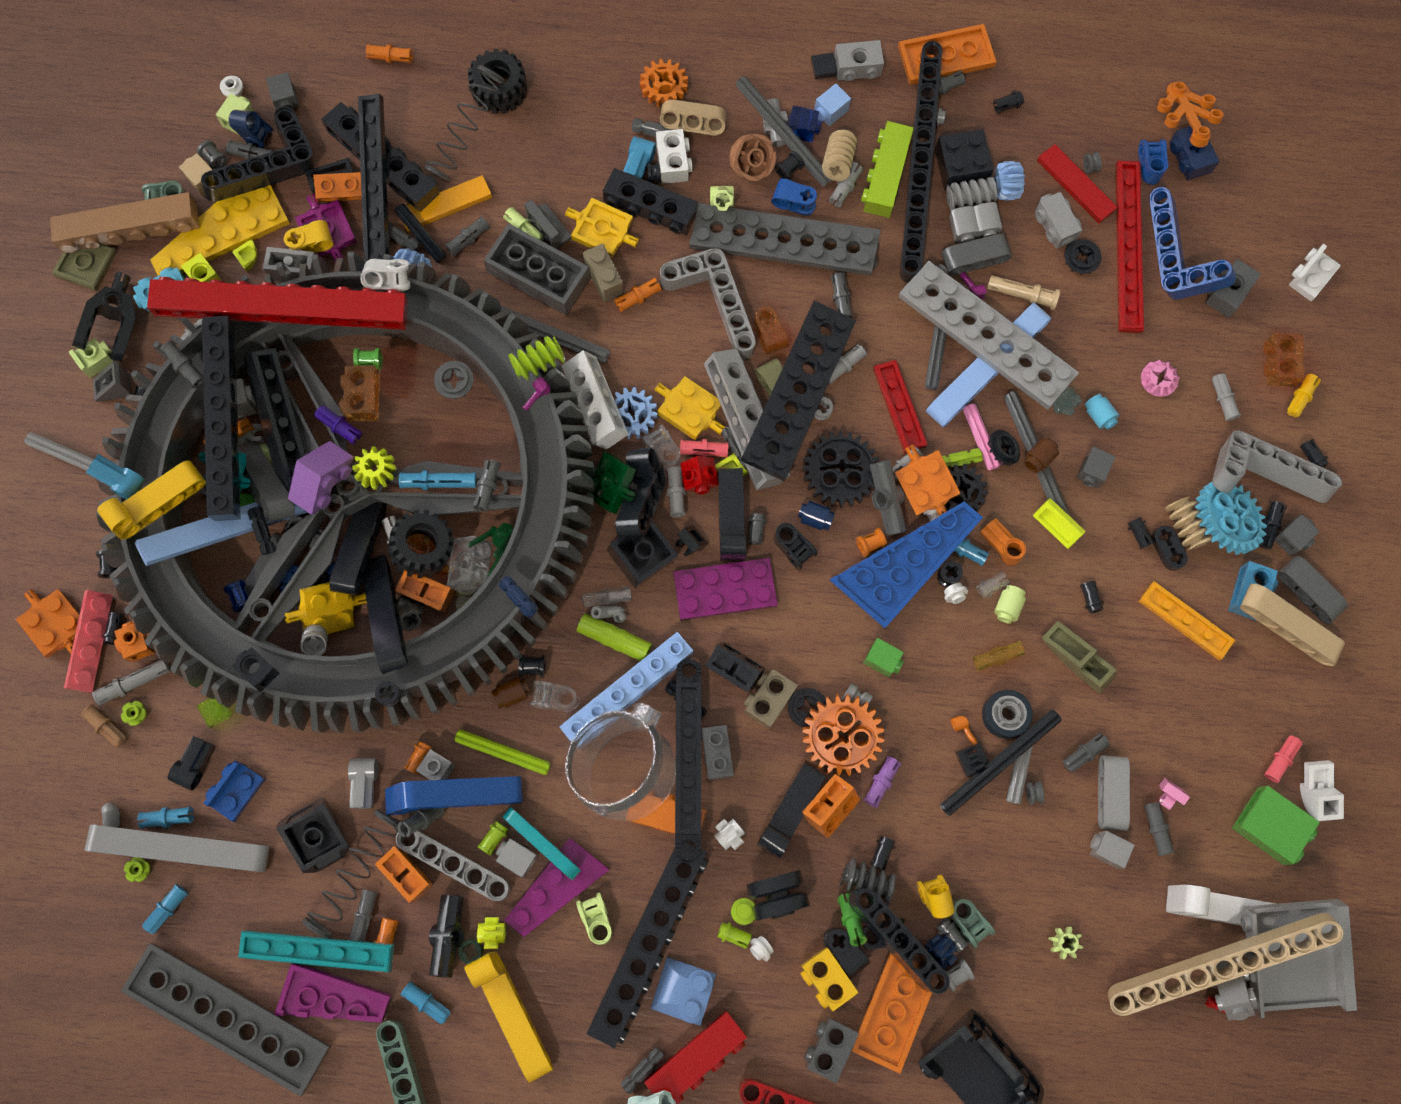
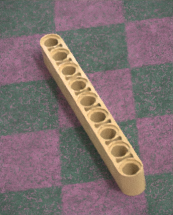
M1319 913L1114 984L1108 990L1111 1009L1117 1015H1130L1335 945L1343 938V929L1332 915ZM1325 925H1333V928L1330 932L1321 933V930ZM1301 933L1307 934L1304 941L1295 942L1297 935ZM1272 943H1281L1278 950H1268ZM1251 951L1255 953L1254 957L1250 960L1242 959L1246 952ZM1225 960L1229 962L1228 966L1224 969L1216 967L1220 961ZM1194 970H1203V974L1200 977L1195 978L1191 976ZM1170 978L1178 980L1174 986H1167L1165 982ZM1144 987L1153 989L1148 995L1140 993V990ZM1118 996L1128 998L1124 1003H1116L1114 1001Z

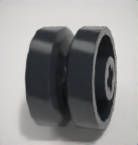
M801 870L746 884L749 898L756 899L766 896L767 901L755 904L752 907L756 921L770 917L772 919L795 913V910L810 906L806 892L801 891L790 894L789 889L799 887L804 883Z

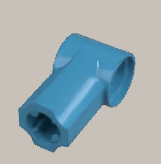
M634 136L629 147V157L623 172L643 179L647 163H651L654 158L656 143Z
M99 454L86 471V474L107 485L111 491L126 500L137 493L145 480L136 472L125 467L121 468Z

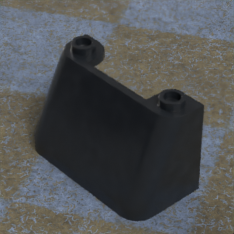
M973 1009L963 1015L918 1061L920 1069L926 1077L935 1080L942 1077L965 1104H1042L1044 1089L1040 1081L984 1018Z

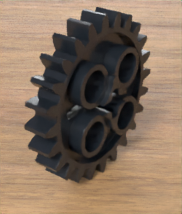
M839 431L838 437H835L830 432L828 440L822 435L820 437L821 444L813 441V449H807L806 454L809 457H804L803 463L806 466L802 467V472L808 474L804 476L803 481L811 482L807 486V490L815 489L814 498L819 495L823 496L821 499L822 504L828 499L830 500V507H833L835 502H839L840 508H843L845 502L852 507L854 499L861 504L863 501L862 495L869 498L871 494L869 490H875L870 464L878 462L879 457H872L875 449L867 450L869 442L866 441L861 444L860 435L854 440L852 439V432H849L847 437H843L842 431ZM831 454L835 460L827 462L824 460L823 455ZM847 455H856L858 461L851 462L848 460ZM838 466H842L844 473H840ZM831 477L835 480V484L827 485L823 479ZM855 477L858 479L859 484L851 485L847 479Z

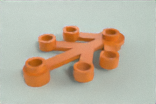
M1183 82L1170 83L1166 89L1167 97L1159 100L1157 110L1161 113H1168L1174 102L1179 103V107L1174 113L1167 114L1164 124L1169 128H1176L1180 119L1185 114L1193 130L1190 137L1191 144L1196 147L1207 146L1211 137L1210 129L1201 125L1197 115L1207 119L1212 124L1221 123L1224 113L1219 109H1212L1216 98L1210 94L1199 96L1190 92L1188 86ZM1189 100L1199 104L1201 107L1190 103Z

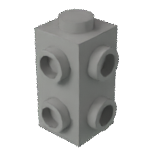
M1059 192L1054 195L1050 193L1039 200L1035 216L1040 224L1042 223L1046 230L1048 241L1053 243L1056 249L1076 241L1082 232V226L1079 219L1073 215L1070 203L1066 198L1064 199L1062 193Z
M1225 960L1220 961L1216 967L1224 969L1228 966L1229 962ZM1249 974L1213 986V988L1218 987L1219 994L1215 995L1219 1011H1225L1228 1021L1245 1020L1250 1016H1255L1253 1005L1258 1003L1253 987L1248 988L1246 981L1251 980Z

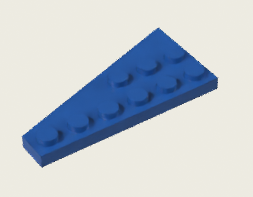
M962 502L931 522L886 546L860 563L855 564L843 573L836 575L830 581L883 628H886L983 517L967 503Z

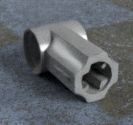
M351 758L349 760L348 778L351 781L350 808H373L374 781L378 777L377 758Z

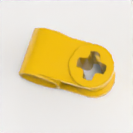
M323 220L313 221L307 225L290 229L284 235V242L291 250H298L300 248L301 251L317 253L327 251L334 245L328 223Z
M941 874L937 875L936 879L924 883L921 881L916 883L920 898L933 917L946 918L955 912L949 885H947Z

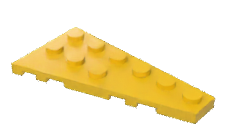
M271 185L217 201L199 217L200 228L192 229L189 232H181L151 259V262L158 276L161 275L160 272L170 267L178 268L182 273H185L181 265L199 253L209 262L237 249L251 239L254 241L290 223Z

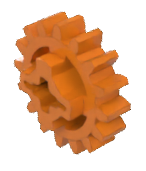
M659 59V64L651 61V68L645 66L644 73L640 74L643 98L648 97V103L650 104L656 101L657 107L667 100H677V98L683 100L684 93L688 91V76H685V69H680L679 63L671 65V59L667 63H663V60Z

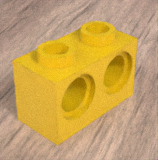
M827 947L800 965L804 970L800 975L809 987L813 984L819 993L815 997L824 1009L829 1007L831 1011H835L858 994V991ZM816 962H823L826 966V972L821 977H816L813 974L812 969ZM833 984H838L841 988V995L837 999H831L828 996V989Z

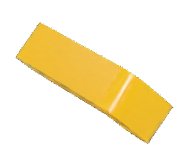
M190 460L184 461L124 502H121L118 498H111L103 502L98 507L97 512L121 540L128 539L202 489L206 484V480Z

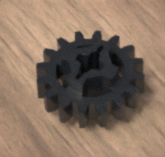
M966 464L961 469L954 465L952 472L949 470L957 487H960L962 491H960V495L950 499L945 504L948 507L947 511L965 502L978 512L980 509L979 505L983 506L986 500L984 497H987L989 492L983 489L988 483L981 482L982 473L974 474L976 471L975 467L969 471ZM977 493L976 499L971 503V495Z

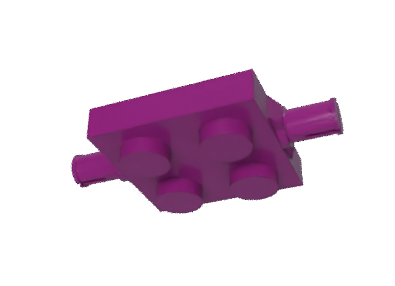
M311 194L313 201L310 195H308L306 199L311 209L295 217L299 227L317 220H323L328 223L334 245L327 251L314 254L320 257L332 254L336 264L337 257L343 258L340 250L357 241L338 200L328 204H319L315 194Z

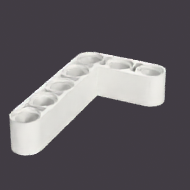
M1172 885L1168 886L1166 912L1241 925L1244 906L1275 903L1212 893L1210 888L1201 886Z

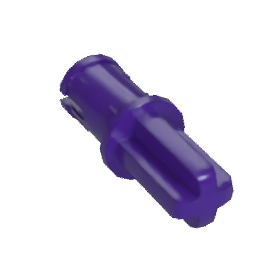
M324 405L319 407L314 414L318 420L331 428L332 433H338L352 445H355L357 443L355 439L359 441L363 434L362 431L349 424L344 416H338Z

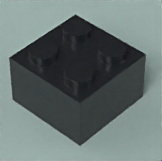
M984 129L939 136L934 151L944 190H946L947 185L950 186L954 182L959 185L960 182L966 181L968 184L970 180L977 182L978 179L983 178L986 181L988 177H991L994 169Z
M652 520L646 535L628 538L619 537L611 542L607 548V552L635 589L669 566L678 557V554Z

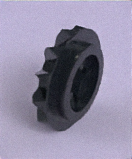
M1084 239L1070 243L1064 254L1065 265L1071 268V272L1076 271L1080 275L1085 273L1091 274L1099 267L1102 260V255L1097 245ZM1079 254H1081L1082 256H1089L1085 260V263L1083 262V260H1076Z
M996 430L989 435L987 445L991 448L989 453L994 455V460H999L1002 466L1007 465L1009 467L1018 462L1020 449L1011 434L1004 430Z
M800 689L789 699V716L792 722L800 727L810 726L805 722V718L808 717L806 712L797 711V709L804 706L805 698L810 706H817L818 701L826 705L824 696L815 689Z

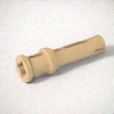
M991 275L987 290L1029 300L1031 304L1037 303L1048 306L1051 310H1055L1060 295L1059 289L1053 291L1042 288L1040 284L1031 286Z

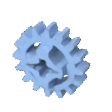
M633 387L632 392H628L626 388H623L624 394L621 395L615 392L616 400L614 401L617 408L624 402L623 406L618 410L623 422L628 425L625 426L629 434L627 439H630L632 434H635L637 439H639L640 432L643 431L647 435L649 434L648 426L655 427L653 420L657 419L658 416L653 411L657 410V405L652 403L653 397L651 395L645 397V390L637 393L636 387ZM629 406L631 407V411H633V413L635 414V420H633V417L630 415V413H628ZM642 418H646L645 421L640 424Z

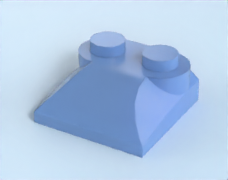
M667 957L651 1009L700 1026L716 973Z

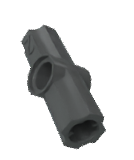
M890 460L870 464L875 485V491L872 493V502L875 508L881 511L886 535L906 531L901 504L904 502V492L895 483Z

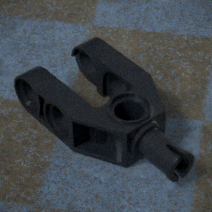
M116 272L111 288L105 286L86 301L72 347L85 350L96 316L101 315L109 320H116L121 323L109 359L122 362L136 319L130 294L126 293L131 280L129 275L125 274L123 281H120L123 272ZM109 304H115V305H117L118 307H113V306H111V305H109Z

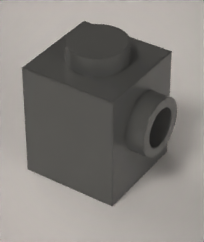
M1301 514L1291 520L1276 535L1275 542L1289 556H1292L1301 549L1305 551L1316 542L1313 538L1320 531L1309 518Z

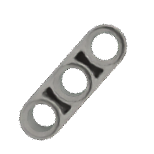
M1101 755L1098 762L1099 828L1127 831L1130 823L1128 757Z

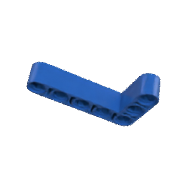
M1158 187L1154 189L1150 195V206L1161 283L1167 295L1171 299L1176 300L1227 288L1234 284L1236 273L1231 263L1227 260H1217L1185 269L1176 202L1167 188ZM1167 198L1164 203L1158 204L1160 200ZM1170 219L1168 224L1161 225L1164 220ZM1174 240L1171 245L1164 246L1167 241ZM1177 261L1173 267L1167 268L1170 262ZM1228 271L1226 276L1218 277L1220 272ZM1204 277L1200 283H1194L1196 278ZM1174 283H1180L1177 288L1170 289Z
M520 776L408 781L385 789L386 815L408 814L420 809L523 803L522 777Z

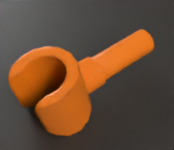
M957 716L951 719V724L956 732L963 729L964 734H966L972 744L978 742L970 731L969 722L966 717Z

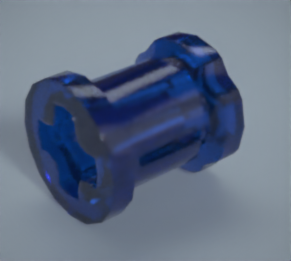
M245 580L235 581L223 588L224 592L230 597L233 604L232 610L235 613L242 611L249 598L245 589L247 585Z

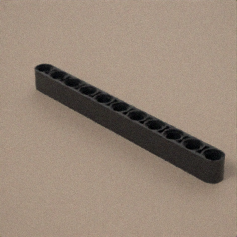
M929 41L923 45L919 63L899 270L900 278L906 283H909L922 269L942 61V47L936 41ZM930 54H931V55H934L935 57L931 58V57H928L927 55H930ZM926 75H930V76H932L933 78H930V79H929V78H926L925 76H926ZM923 96H929L931 99H924ZM921 117H927L930 120L924 121ZM919 138H925V139H927L928 141H927V142H921V141H919L918 139H919ZM917 159H923V160H925L926 162H925V163H918L916 160H917ZM920 180L924 184L917 185L916 183H914V181ZM912 202H920L922 206H914ZM917 223L920 227L912 228L909 224ZM913 244L916 245L918 249L910 250L907 246ZM912 266L916 271L908 272L905 267Z

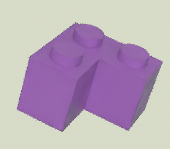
M329 441L298 459L288 499L311 515L320 509H325L331 501L332 487L350 476L353 456Z

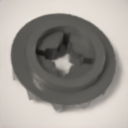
M460 361L446 362L435 373V388L446 399L452 398L457 400L459 397H466L470 389L473 388V373L466 364ZM453 372L457 379H462L457 382L456 389L448 382L452 380Z

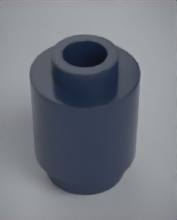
M809 500L808 504H802L798 517L802 518L800 522L820 531L823 529L829 531L835 513L831 512L830 508Z

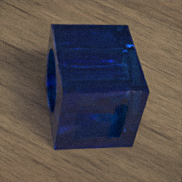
M792 106L788 126L800 140L812 143L814 134L819 135L822 121L818 120L819 111Z

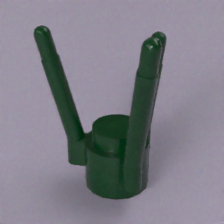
M502 523L498 528L492 526L489 531L468 543V547L471 548L492 536V543L497 547L493 554V557L496 559L490 568L487 578L498 564L514 530V527L508 523Z

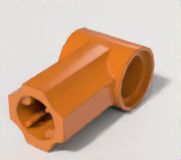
M996 518L980 531V534L1000 554L1001 560L1006 565L1013 566L1021 561L1026 552L1025 544L1020 539L1015 538ZM1015 548L1019 555L1011 556L1007 549Z

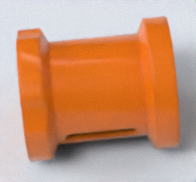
M880 528L875 529L873 533L864 537H856L858 549L864 557L869 556V553L876 549H883L887 546L886 538Z

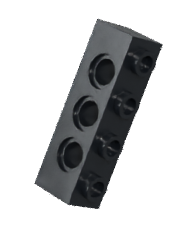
M616 168L613 169L603 189V200L607 205L623 209L634 217L640 216L645 218L653 225L665 226L676 234L682 233L687 235L696 217L697 201ZM627 193L633 194L631 197H625L624 195ZM647 202H653V203H654V204L651 205V206L645 205V203H647ZM669 210L675 211L674 214H667L666 212Z

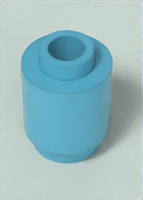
M1097 394L1085 403L1086 412L1099 429L1105 428L1109 430L1118 423L1117 418L1120 415L1106 397Z

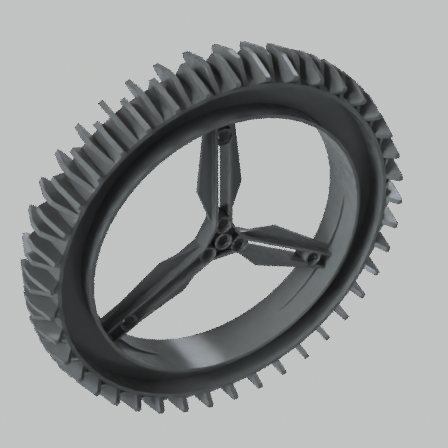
M348 252L350 272L343 258L337 259L333 272H330L325 260L319 255H311L316 275H312L305 263L300 264L299 278L294 279L289 269L282 262H279L275 265L283 283L276 284L270 274L264 276L265 282L273 283L276 286L297 284L304 288H311L313 285H320L327 289L348 287L351 290L362 291L363 288H366L360 280L365 264L363 259L355 252ZM384 254L383 260L395 259L391 255ZM419 262L418 266L417 264L410 263L407 270V279L410 281L411 287L408 290L401 291L405 293L408 301L406 330L231 320L235 325L236 379L244 380L248 377L244 358L253 351L276 348L281 369L285 363L291 362L289 367L282 369L303 449L307 453L319 448L320 445L286 380H292L299 375L317 409L324 405L338 416H344L339 406L298 349L302 345L323 339L369 334L397 337L432 347L456 361L466 364L491 389L508 412L519 445L521 473L498 471L495 484L504 487V491L498 495L492 494L489 511L519 508L514 530L498 564L481 588L445 621L424 634L405 642L408 666L382 674L377 664L375 652L333 657L303 655L287 651L266 640L284 621V614L291 612L300 602L299 589L313 586L331 566L342 525L348 516L375 502H383L413 513V510H419V513L423 514L424 510H429V515L432 516L435 513L449 515L482 512L473 508L476 494L388 492V488L383 487L381 483H379L380 487L377 491L369 492L371 485L367 488L361 485L362 481H357L354 477L357 472H354L352 469L350 476L346 480H341L332 487L331 501L325 509H320L312 515L309 514L282 535L275 548V552L272 553L236 622L218 609L209 598L196 575L189 553L146 566L135 545L136 540L183 526V502L132 537L124 540L118 538L110 530L96 509V516L100 527L111 532L101 539V548L106 563L117 568L109 576L114 584L118 598L125 602H130L124 609L126 615L131 617L133 625L138 632L144 635L149 633L144 642L148 647L155 650L160 660L166 663L174 661L170 668L174 674L183 677L186 683L195 688L203 684L201 694L216 699L218 703L228 708L236 702L235 712L245 716L252 715L253 718L266 722L273 712L272 724L283 728L291 725L294 729L304 731L311 716V728L316 733H324L329 729L336 733H343L349 713L352 731L361 733L367 730L370 725L375 730L383 729L384 707L386 706L377 701L375 690L380 683L390 681L400 689L401 698L396 705L387 707L392 724L396 727L402 726L407 721L403 706L413 720L422 719L419 705L420 697L424 696L430 711L434 715L440 713L443 708L435 693L438 690L443 693L452 706L458 704L451 685L458 680L470 697L475 695L476 689L467 677L474 670L487 686L492 683L481 666L489 659L492 660L503 674L507 672V667L498 658L496 653L504 647L513 657L519 660L522 655L510 641L515 635L528 647H532L536 643L535 639L522 627L526 621L543 631L547 629V623L537 612L531 618L525 616L520 611V607L518 608L506 595V592L499 587V582L505 576L511 577L517 583V586H520L528 595L531 602L533 601L544 614L551 618L559 612L558 606L545 598L544 594L548 593L566 599L568 591L562 584L569 586L575 582L577 575L575 571L559 562L582 563L583 557L580 552L587 547L589 540L587 535L577 532L575 529L591 528L592 524L589 515L594 510L593 498L582 496L595 492L594 480L591 479L595 474L594 464L592 461L583 460L592 456L591 445L587 442L589 439L587 426L578 425L584 421V416L581 408L578 407L579 403L576 393L567 392L571 388L567 376L562 373L561 364L558 360H556V367H553L548 362L546 372L538 367V376H535L530 371L528 381L523 376H520V380L517 377L508 355L512 353L518 358L517 350L519 349L527 354V345H531L536 349L535 342L538 340L541 342L540 336L536 332L527 335L529 332L527 323L516 316L510 308L500 312L501 305L499 300L484 290L478 288L470 294L471 290L468 282L459 276L445 273L437 281L438 277L432 267L423 262ZM369 272V274L372 275V276H375V277L378 276V275H377L376 273H374V272ZM247 275L241 277L242 281L255 285ZM376 290L377 292H387V290ZM178 318L191 335L184 341L173 334L170 340L175 343L185 356H189L193 360L192 364L203 375L202 326L197 329L187 318ZM157 340L154 342L153 347L166 362L162 367L152 363L146 365L145 368L154 376L152 381L133 370L131 377L134 383L145 393L143 396L127 395L125 400L136 408V411L116 402L114 410L118 418L128 424L129 427L112 429L111 435L118 441L103 437L102 441L106 453L118 460L113 463L121 468H128L145 479L138 491L178 464L189 461L205 427L204 383L197 388H192L182 374L177 373L173 369L174 365L167 357L160 352V348L163 345ZM542 377L549 384L550 392L545 396H540L530 409L526 411L523 406L533 393L536 392L532 384L536 379ZM325 425L335 445L348 453L347 440L338 433H332L331 428ZM424 461L391 472L394 480L386 479L385 482L387 484H399L400 472L422 473L423 470H428L429 473L476 472L478 481L481 479L483 468ZM97 480L100 490L107 495H111V497L100 501L99 506L111 498H118L121 502L126 500L111 491L110 487ZM348 484H355L353 490L349 492L344 491ZM509 486L522 487V495H511ZM334 504H341L337 512H331V507ZM327 515L331 519L330 523L274 604L268 601ZM268 607V614L260 618L259 613L261 609ZM256 620L260 625L254 634L249 637L245 633L253 621ZM251 647L280 673L262 692L253 687L232 667L237 656ZM252 664L249 673H255L259 669L260 664ZM394 689L384 690L382 694L385 697L382 700H385L387 697L392 699L394 694L391 691Z

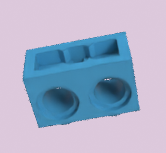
M1251 561L1240 566L1228 611L1255 620L1240 608L1250 584H1257L1255 576L1261 579V586L1275 592L1278 585V580L1276 579L1278 571Z

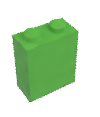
M1267 785L1256 789L1232 829L1281 864L1291 865L1298 863L1305 853L1303 849L1307 842H1311L1317 835L1318 831L1316 828L1320 822Z

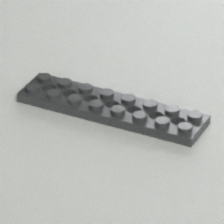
M699 203L689 245L691 249L706 251L716 248L724 254L872 276L880 230L729 207L726 211H720L715 205ZM715 225H720L723 227V230L719 233H713L711 228ZM741 228L746 232L743 236L738 237L733 234L734 230ZM759 232H766L768 234V237L764 240H759L755 236ZM782 235H787L791 238L788 243H781L778 239ZM809 238L814 243L809 247H805L801 244V241ZM833 242L836 244V248L827 250L824 248V244ZM855 245L860 250L852 254L847 251V248Z
M154 943L148 945L121 992L300 1097L304 1095L331 1047L324 1041L286 1019L275 1015L274 1012ZM158 972L163 973L165 976V983L160 988L156 987L153 983V978ZM179 985L185 986L188 991L186 998L182 1001L177 999L175 995ZM201 998H206L210 1003V1008L205 1014L201 1013L197 1008ZM224 1011H228L232 1015V1022L229 1026H223L220 1023V1015ZM246 1024H251L255 1030L254 1036L250 1040L245 1039L242 1035V1029ZM268 1037H273L277 1041V1048L273 1053L268 1052L264 1047L265 1040ZM291 1050L297 1051L300 1055V1061L296 1066L290 1065L287 1061V1054Z

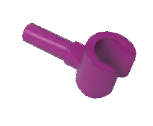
M965 272L961 273L960 277L967 284L970 292L978 298L984 299V294H986L985 286H975Z
M542 377L536 379L532 384L536 392L533 393L523 406L526 411L530 409L540 396H545L550 392L549 384Z

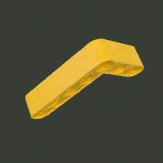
M496 951L490 952L467 964L464 968L474 988L482 987L527 1081L531 1083L554 1070L551 1060L499 954Z

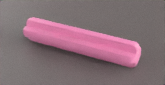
M974 403L964 407L963 412L978 448L982 451L985 465L989 471L997 469L1000 466L999 460H994V455L989 453L991 449L987 445L989 435L978 408Z

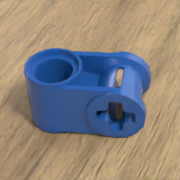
M1161 139L1159 142L1141 140L1138 147L1141 177L1145 183L1154 185L1160 182L1168 168L1167 142L1165 139Z
M780 179L771 203L779 209L807 216L815 211L817 193L810 186L795 183L789 179Z

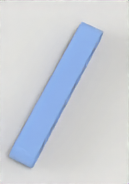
M1033 303L1013 324L1034 338L1052 318L1036 303ZM1008 344L1000 346L1001 350L1005 353L1013 351L1012 347ZM977 358L927 408L926 413L939 425L945 427L998 372L980 358Z

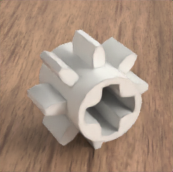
M723 819L715 826L718 832L714 837L725 850L730 846L736 850L744 843L741 837L745 832L734 819L728 823Z

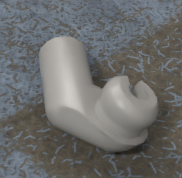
M595 606L591 610V615L595 619L614 618V622L617 624L627 619L624 613L625 609L621 606Z

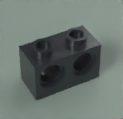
M725 642L716 646L705 665L747 693L755 688L766 669Z

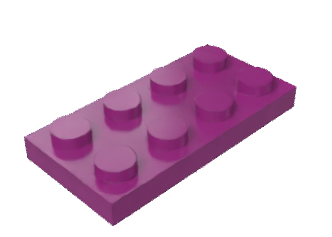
M770 558L673 572L680 621L777 607Z

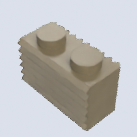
M600 244L584 251V264L589 266L590 276L603 301L607 302L623 295V280L619 276V272H617V268H615V264H613V260H611L605 245Z

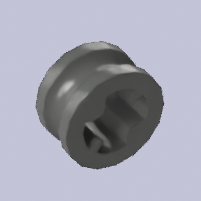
M1094 152L1092 155L1089 153L1084 155L1083 166L1086 174H1092L1093 171L1095 173L1101 171L1102 162L1098 152Z
M1036 781L1034 785L1031 782L1026 783L1025 790L1029 805H1034L1035 802L1044 804V790L1041 782Z

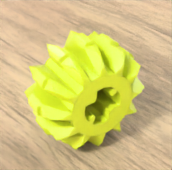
M372 446L370 453L366 449H362L364 456H355V460L359 464L352 466L353 471L357 472L354 476L355 479L362 481L361 485L365 488L371 485L373 490H377L379 483L383 487H387L385 480H394L391 472L397 470V467L392 464L394 462L393 456L387 455L388 452L383 448L378 452V449ZM376 465L378 469L373 472L371 467Z

